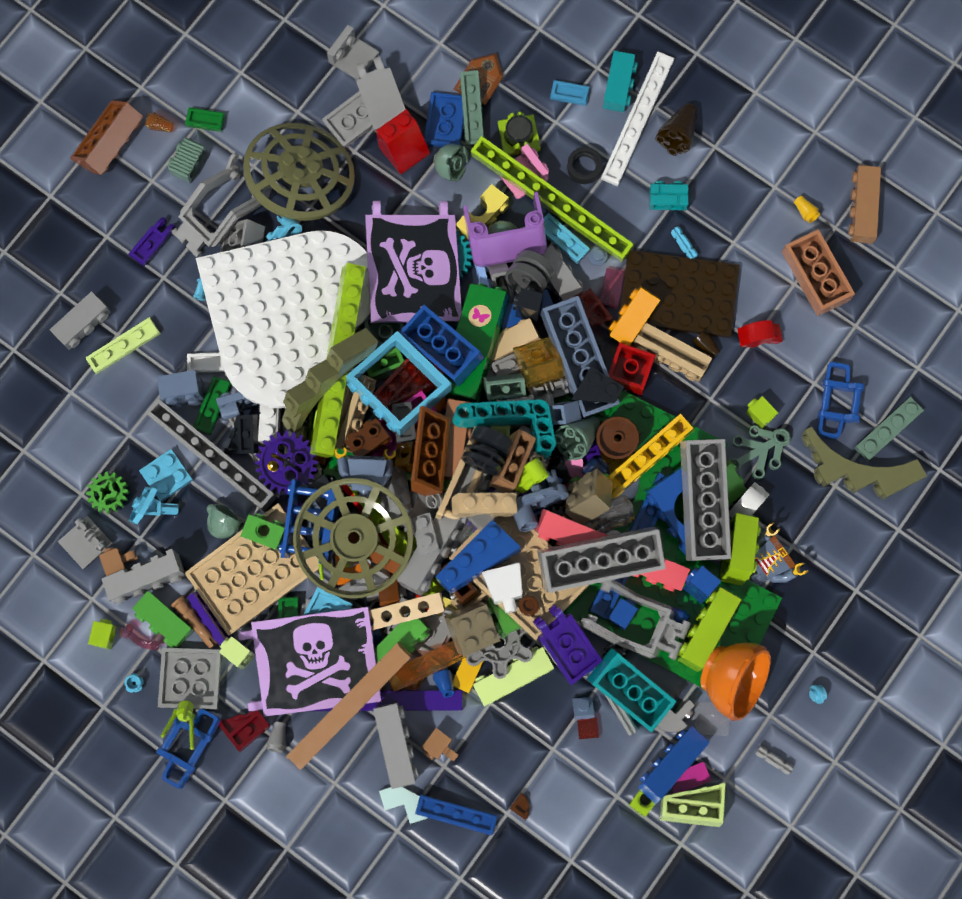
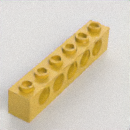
M681 414L607 477L613 482L611 502L694 431V428Z

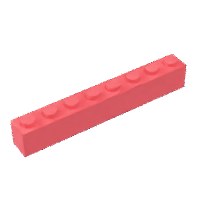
M546 509L542 510L537 522L538 525L534 529V531L539 533V538L546 541L552 538L557 540L556 544L559 546L609 536ZM664 558L666 569L633 576L639 577V575H643L646 577L645 581L655 585L657 582L664 584L663 588L674 592L675 589L682 590L690 569Z

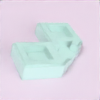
M390 787L379 791L385 810L404 805L410 824L427 819V817L415 814L420 797L417 794L403 787L395 789Z

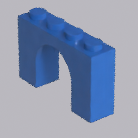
M680 466L645 492L647 494V501L651 506L656 507L659 519L667 523L669 526L668 532L674 539L677 538L680 543L678 545L680 550L686 555L685 528L679 522L674 512L675 500L683 491L682 468Z

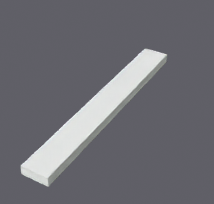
M657 52L601 180L616 186L619 185L674 62L673 57Z

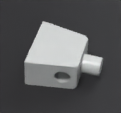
M516 563L482 572L484 582L494 604L503 603L505 613L517 611L515 600L522 598L520 564Z

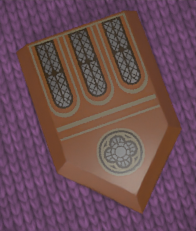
M497 53L471 59L465 71H479L481 104L483 106H486L503 78ZM461 78L454 87V90L462 94Z

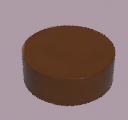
M525 596L520 600L519 610L524 616L531 617L538 612L539 603L535 597Z

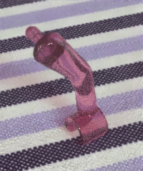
M127 624V631L121 627L119 632L121 637L129 638L139 647L157 651L159 650V645L165 643L163 641L164 638L156 642V640H144L132 632L133 626L131 624Z

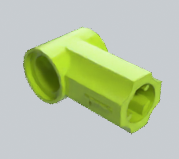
M539 458L532 460L524 466L525 470L522 472L515 490L522 494L526 493L532 486L542 482L549 476Z

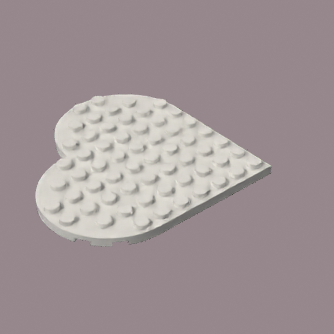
M311 231L196 258L225 374L232 386L246 399L255 404L258 403L269 408H286L283 403L286 392L305 381L310 368L326 360L341 270L346 263L366 267L355 330L370 316L367 252L357 242L345 235L331 231Z

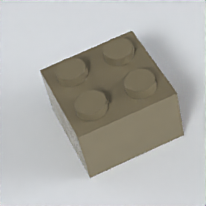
M598 469L588 472L583 478L572 482L567 489L569 496L566 499L565 513L575 522L585 525L611 509L613 482Z
M481 601L444 616L456 650L463 657L500 641L487 604Z

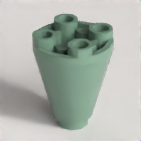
M585 417L575 422L563 424L556 430L554 434L556 447L565 460H579L588 454L601 426L600 420L597 417Z

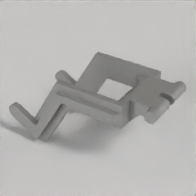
M236 152L230 156L226 169L199 184L180 211L178 217L183 221L179 229L175 228L172 231V234L183 244L189 241L186 247L197 258L202 255L200 250L204 245L208 247L219 246L238 219L262 206L252 195V199L229 212L215 233H211L194 216V210L208 191L230 179L236 181L240 177V167L236 164L239 155ZM269 185L262 191L263 195L269 198L272 187Z
M615 580L599 582L602 584L600 589L604 592L609 593L610 590H613L634 603L658 611L660 619L650 643L640 645L624 639L596 623L598 618L590 614L587 619L582 618L581 622L576 621L579 627L597 634L614 645L650 659L657 657L659 651L662 650L670 653L669 658L676 660L682 643L678 642L677 638L685 639L691 623L685 620L682 624L674 621L675 613L671 606L639 595Z

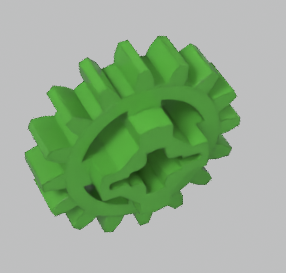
M107 471L105 476L99 473L97 480L95 478L91 479L94 483L93 485H87L91 491L86 492V495L91 496L87 501L93 503L92 508H98L100 513H103L105 510L107 514H110L111 509L118 512V506L124 507L122 502L128 501L125 494H129L130 491L125 489L128 484L123 482L124 479L121 476L117 478V474L114 472L110 476V473ZM116 483L118 484V486H119V488H120V493L117 492V490H116V487H117ZM105 491H111V494L105 495ZM96 493L99 494V502L97 501Z

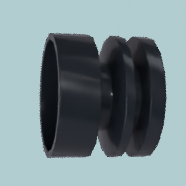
M475 426L470 437L472 444L466 446V452L463 453L461 459L465 464L479 472L498 476L501 472V467L505 463L501 457L508 456L513 443L507 436L494 429Z

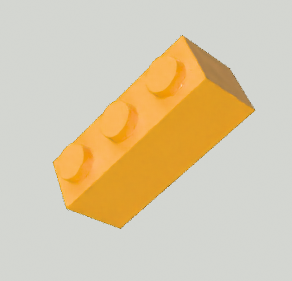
M642 286L632 291L629 296L631 301L628 305L624 304L619 311L621 316L617 321L613 320L608 328L610 330L609 336L629 346L660 301L659 297Z

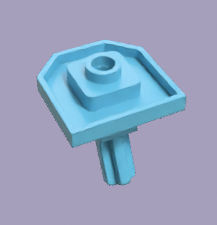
M145 487L140 497L137 496L132 503L133 510L129 522L138 524L144 515H177L179 506L176 503H161V501L154 498L157 489Z

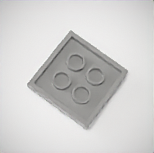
M162 648L158 707L178 708L181 701L187 700L194 704V709L218 710L222 654L219 653L220 650Z

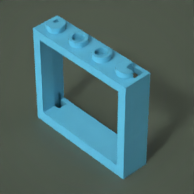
M398 331L346 375V385L350 388V391L356 392L360 396L362 403L366 406L370 405L374 409L373 413L380 420L383 418L387 422V427L397 432L400 436L418 421L420 406L431 409L451 391V382ZM394 346L438 387L401 421L358 380L362 374Z

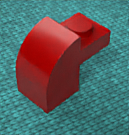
M772 320L750 323L737 329L741 347L754 348L764 343L779 344L783 342L780 326L773 323Z

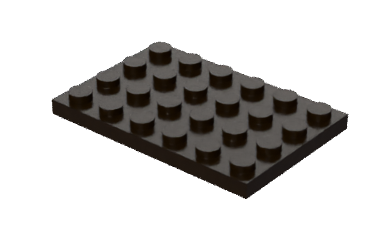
M631 250L626 260L620 309L624 304H629L631 301L629 296L632 291L642 286L660 298L659 303L646 323L658 329L700 334L704 330L710 336L731 338L740 265Z

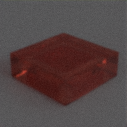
M597 718L577 720L579 740L599 738Z

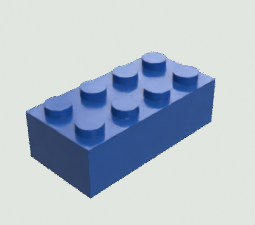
M425 305L418 310L399 332L433 366L458 387L484 359L482 353Z

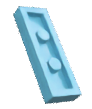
M548 213L543 218L546 238L578 264L588 254L590 248Z

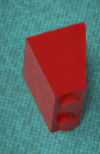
M407 109L376 130L380 150L400 175L430 155L418 123Z

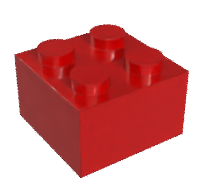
M619 342L608 373L609 377L624 386L623 389L642 395L656 355Z

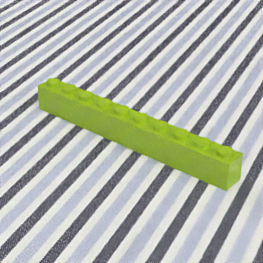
M481 136L471 149L472 157L534 200V192H538L541 206L600 248H603L621 263L632 250L634 245L632 242Z
M346 263L342 267L327 356L332 346L355 333L365 266ZM348 372L336 381L319 399L310 454L327 458L334 456Z

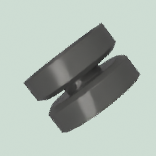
M525 250L517 254L513 264L506 272L505 279L511 289L518 294L521 288L525 289L526 287L543 293L554 275V268L549 260L541 254Z

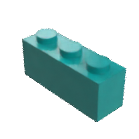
M613 52L602 109L624 112L625 106H629L631 95H628V90H632L634 83L631 75L636 73L638 63L634 62L635 54Z

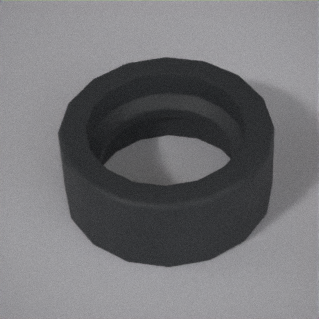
M580 147L574 150L568 157L567 171L570 178L576 183L584 185L596 181L602 170L603 162L600 154L590 147ZM583 156L593 159L596 165L594 172L588 175L577 173L574 169L575 160Z

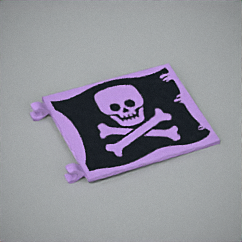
M373 201L372 215H365L371 323H408L423 305L428 307L444 322H459L462 310L455 215H448L447 201H440V205H438L439 215H381L380 201Z
M369 607L251 622L252 630L238 632L239 640H254L262 700L250 701L248 703V710L263 709L264 717L334 708L376 665ZM380 690L367 703L381 702Z

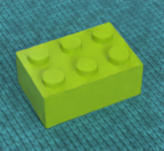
M736 513L730 520L731 559H721L720 581L742 586L746 580H749L750 575L755 573L757 568L755 555H757L759 544L756 542L761 530V526L758 525L759 518Z

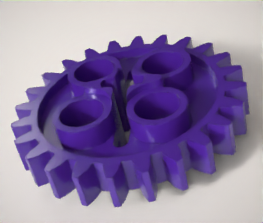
M285 431L284 436L277 432L276 439L270 435V442L263 441L265 448L258 447L262 454L258 453L255 455L260 461H256L254 464L260 466L255 471L262 473L258 479L265 478L264 486L271 484L270 491L276 487L278 494L284 489L287 495L288 485L291 483V481L285 478L287 471L294 472L295 480L301 481V487H303V483L305 485L310 484L307 479H314L311 472H317L313 465L318 464V461L313 460L317 455L310 454L311 446H307L309 440L302 442L303 435L297 439L295 438V432L290 437L288 432ZM279 445L287 446V454L282 455L278 453L277 447ZM271 454L277 455L282 460L290 459L289 463L300 468L302 472L296 471L289 465L286 468L283 467V462L273 458ZM295 455H303L305 462L297 464L294 460ZM276 462L278 470L270 471L267 466L268 463Z

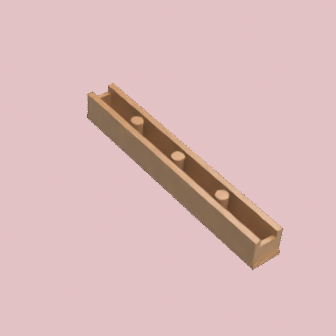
M398 641L294 747L286 758H289L301 770L413 655Z

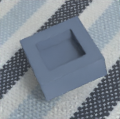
M592 697L572 699L575 720L594 718Z

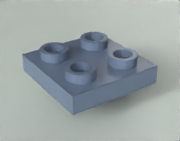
M240 392L234 394L224 393L220 395V398L216 399L223 420L237 417V415H240V410L260 405L249 401Z

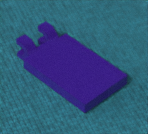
M554 604L548 609L555 618L552 623L547 626L540 617H537L532 622L542 633L537 638L568 683L573 685L603 660L570 613L564 615L562 610Z

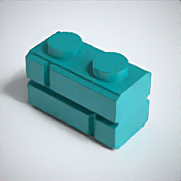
M655 181L650 184L649 210H687L688 184H683L682 181H675L672 184H665L664 181Z

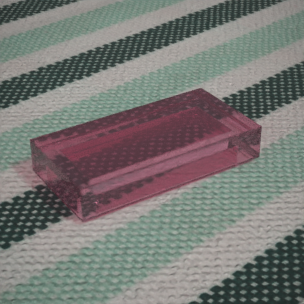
M606 268L599 305L618 308L625 271Z

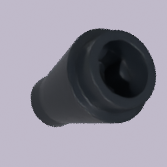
M559 456L552 457L549 460L548 471L556 470V474L563 480V484L568 483L571 480V476L565 460Z

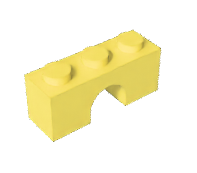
M491 184L480 196V205L486 209V213L482 216H474L468 212L470 223L482 222L488 228L497 221L500 213L504 214L509 207V197ZM463 215L456 223V231H459V234L464 235L468 240Z

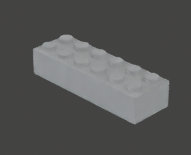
M725 439L680 442L686 560L731 559Z
M655 527L537 550L543 587L548 593L666 569L659 529Z

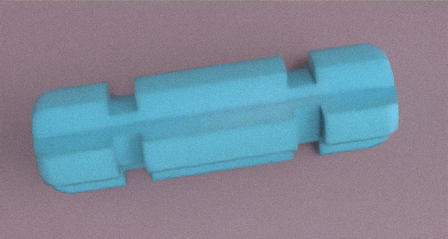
M679 226L675 227L671 231V235L674 239L676 238V242L682 251L686 253L687 258L695 259L698 256L695 248H692V244L686 235L683 234Z

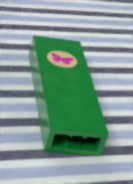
M482 283L470 284L456 332L482 353L484 359L459 387L443 374L451 382V391L445 397L479 403L484 387L483 377H487L510 298L505 289L501 287L489 288Z

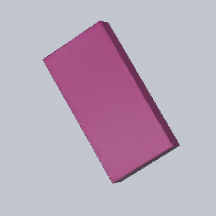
M701 762L689 767L672 786L673 794L684 792L712 781L705 763Z

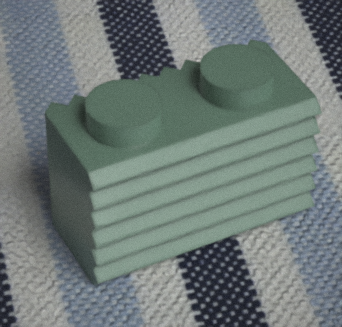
M184 138L182 142L178 143L175 156L170 158L168 170L172 176L191 183L207 150L205 146Z
M522 373L483 377L484 392L489 401L491 399L498 400L499 398L506 399V397L513 398L514 396L516 398L518 396L525 397L526 395L525 379Z

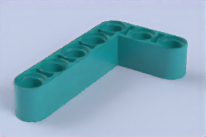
M544 400L463 403L457 406L452 417L453 424L459 428L529 424L531 435L536 438L533 444L534 452L544 456V459L550 457L556 446L550 408Z

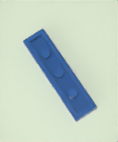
M420 794L415 814L491 836H493L497 815Z

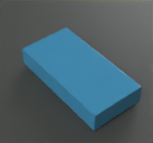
M554 80L550 99L586 106L590 87Z

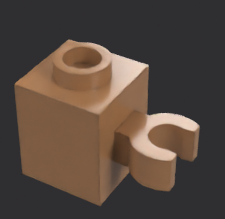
M114 547L105 549L103 554L99 555L106 577L123 569H128L127 563L138 560L134 550L123 555L120 549Z
M435 728L422 746L425 750L423 754L431 760L434 757L439 759L444 754L454 762L459 756L448 747L452 739L437 728Z

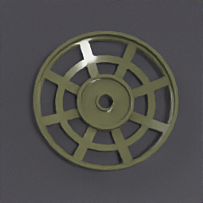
M285 123L269 127L252 140L244 156L243 174L251 194L266 209L288 219L310 221L333 214L346 203L354 185V166L346 149L332 135L311 125ZM292 128L306 131L305 134L292 133L282 136L277 130ZM313 132L325 137L336 145L337 148L330 149L325 143L312 137ZM270 133L275 138L267 145L263 153L252 152L258 140ZM287 139H303L302 146H291ZM310 142L318 144L325 151L316 153L309 148ZM278 143L285 149L281 155L269 154ZM343 154L347 160L350 173L349 179L339 174V164L335 155ZM331 158L334 172L323 168V159ZM250 159L261 160V168L265 179L257 184L253 181L250 172ZM267 161L278 162V172L270 175ZM302 164L305 169L297 168L296 165ZM321 175L332 178L324 189H321L318 184ZM282 178L285 182L292 185L291 190L287 191L278 185L276 181ZM337 181L346 185L347 188L343 195L330 205L325 195L334 188ZM270 185L279 194L287 197L286 208L269 200L263 195L261 190ZM310 186L315 192L312 194H298L299 188ZM319 199L323 206V209L310 212L293 210L296 200L310 201Z
M346 478L322 486L303 504L294 525V551L301 569L317 587L338 597L363 598L386 589L402 574L412 553L413 528L406 508L389 489L367 479ZM360 484L370 486L373 489L369 498L361 496L344 497L340 486ZM330 489L333 490L336 500L326 506L319 516L308 512V509L318 497ZM380 491L394 501L403 516L391 519L387 511L376 502ZM361 502L365 503L361 514H350L346 503ZM339 506L343 517L338 519L335 524L324 519L332 509ZM372 508L380 512L386 522L375 526L368 518ZM306 519L315 523L312 534L314 548L302 552L300 533L302 522ZM406 524L408 541L403 557L393 552L396 542L394 527ZM321 526L331 531L330 542L319 545V530ZM386 530L390 532L388 549L377 544L378 533ZM351 532L359 534L360 539L357 543L349 541V534ZM334 550L340 557L336 568L326 560L323 555L324 552ZM374 551L383 555L382 561L370 569L366 558ZM317 556L321 564L333 573L328 584L321 581L311 571L305 559ZM390 559L400 564L396 572L388 580L375 587L372 575L380 571ZM348 561H359L362 572L347 573L343 570ZM340 577L345 579L364 578L368 590L351 592L339 590L335 586Z

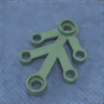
M755 425L751 426L748 430V435L751 438L760 436L770 439L765 443L745 439L740 435L734 436L732 439L734 447L744 446L753 449L738 459H728L736 466V473H738L742 465L759 456L757 466L752 475L757 480L762 479L765 475L764 467L768 450L774 446L773 458L769 461V467L772 470H777L781 466L782 449L789 444L791 439L790 433L786 429L778 428L772 432L760 429ZM751 429H756L757 434L753 435ZM778 435L783 436L784 440H783V441H779V440L777 439V436H778ZM735 439H740L741 444H736ZM772 461H776L778 466L774 467ZM757 470L761 471L762 476H757L755 472Z

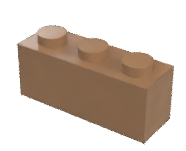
M518 429L509 436L513 445L508 456L501 457L505 463L501 467L500 474L493 476L490 482V486L503 493H509L516 488L536 439L521 429Z

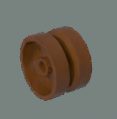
M623 416L611 417L605 420L599 427L596 435L597 445L600 451L607 457L623 459L630 456L638 448L640 431L637 425L629 418ZM616 434H620L622 436L621 441H616L614 439L616 437Z

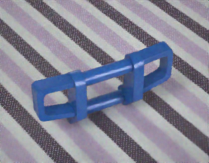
M829 362L827 365L825 380H823L822 386L824 387L821 411L818 413L817 435L820 437L838 439L841 435L843 423H858L860 421V415L858 414L861 393L864 391L865 385L850 383V366L847 364ZM831 368H839L845 371V383L829 380ZM832 389L854 392L851 414L828 412ZM823 419L839 422L836 434L823 432Z
M204 709L198 711L194 717V734L201 739L188 763L168 752L181 727L189 731V724L187 722H182L177 717L175 718L174 725L164 743L156 751L157 754L169 760L162 775L163 781L178 789H182L185 786L189 777L196 769L194 766L207 743H210L221 721L219 717ZM203 715L213 718V723L207 734L196 728ZM175 764L186 769L179 783L169 779Z

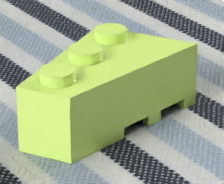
M725 783L664 796L661 799L660 821L720 827L723 824Z

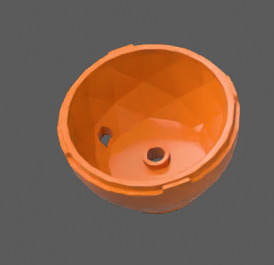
M738 643L727 647L721 645L710 654L702 671L701 687L707 691L712 704L722 715L732 721H738L750 713L765 687L770 670L771 656L764 646L755 643Z

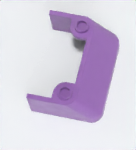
M534 192L533 204L535 211H531L525 216L524 228L488 234L487 227L482 222L470 223L467 205L463 206L472 259L476 266L488 267L513 262L517 254L525 250L534 251L541 255L545 254L547 242L538 192Z

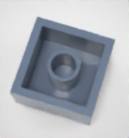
M196 370L157 376L160 399L171 409H178L181 405L186 404L196 406L204 401L202 379Z

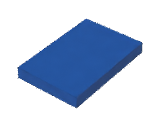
M431 92L424 134L426 145L436 147L452 143L461 145L464 125L462 95Z

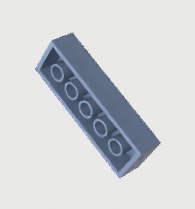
M579 296L543 308L540 314L564 378L567 379L571 396L574 395L591 366L609 377ZM618 398L614 404L577 400L581 419L620 404Z

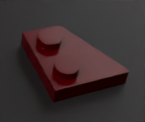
M258 710L248 712L245 715L240 714L226 720L221 719L219 727L239 752L244 750L271 727Z

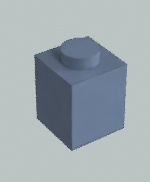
M578 401L562 402L549 406L553 425L568 424L581 420Z

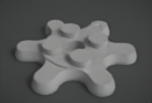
M521 628L509 633L505 638L498 634L499 638L504 640V646L495 648L494 644L467 655V663L471 666H477L482 661H489L493 665V675L495 678L503 679L507 675V663L510 660L518 659L526 663L532 659L531 650L523 647L520 643V638L527 632Z

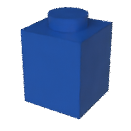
M621 598L607 621L624 631L638 608L635 607L636 604L633 601Z

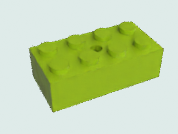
M721 587L717 591L714 590L705 602L708 604L707 608L704 607L696 618L699 621L697 626L694 624L686 637L689 640L687 643L684 642L678 653V661L697 672L701 671L741 599Z

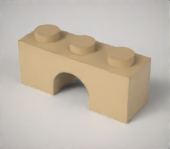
M457 493L452 497L453 517H473L481 514H490L491 517H510L517 513L516 493Z

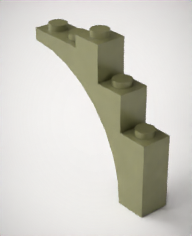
M366 328L332 346L327 359L310 368L305 381L286 392L283 401L286 409L282 422L292 433L300 431L312 408L336 381L375 351L378 340Z
M812 427L804 430L802 433L804 445L810 448L813 461L819 464L814 470L815 480L823 487L844 478L845 487L854 494L873 484L875 494L884 500L923 480L927 476L918 459L892 467L862 465L850 461L831 450L819 438Z

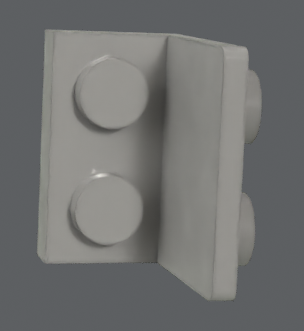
M349 25L346 26L327 52L330 64L356 80L360 79L356 65L363 63L367 71L373 63V59L379 54L376 49L356 38L354 28Z

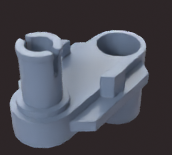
M551 470L552 474L550 475L549 473V476L546 478L549 488L542 489L538 484L531 487L532 493L516 498L517 513L513 516L520 532H528L537 527L538 523L533 511L562 502L568 498L569 494L566 486L560 484L556 470Z

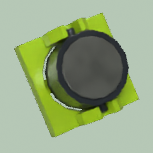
M518 112L517 115L511 113L507 119L498 121L502 148L509 156L521 154V147L526 144L530 148L540 151L534 114L524 116L522 112Z

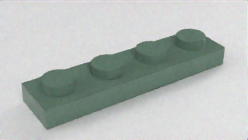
M478 70L460 72L466 146H473L481 136L484 137Z
M909 397L864 438L855 449L868 462L924 410Z

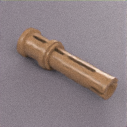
M184 595L179 597L170 607L175 609L182 617L181 620L188 622L208 648L212 649L218 642L213 639L210 630L196 615V610L187 603L186 597Z

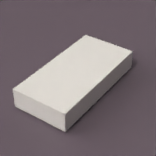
M220 352L187 354V371L196 370L197 373L225 372Z

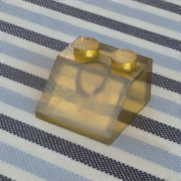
M549 337L513 348L520 373H522L527 388L564 377L562 360Z

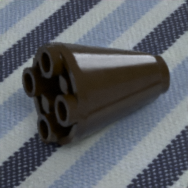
M685 104L659 128L655 140L670 155L676 156L677 154L686 153L691 149L696 126L697 108L692 104Z

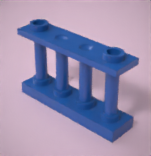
M292 479L288 485L289 502L283 542L281 541L279 546L281 558H290V553H295L292 538L295 517L302 508V506H297L299 494L311 496L318 490L301 487L300 480ZM332 489L320 496L328 500L327 506L336 500ZM339 506L332 509L324 519L335 524L338 519ZM309 508L308 512L319 516L323 509ZM301 526L300 534L312 536L313 528ZM323 527L319 530V537L322 539L321 545L330 542L331 531ZM301 546L302 552L312 549L310 547ZM333 550L323 553L324 557L330 564L332 561Z

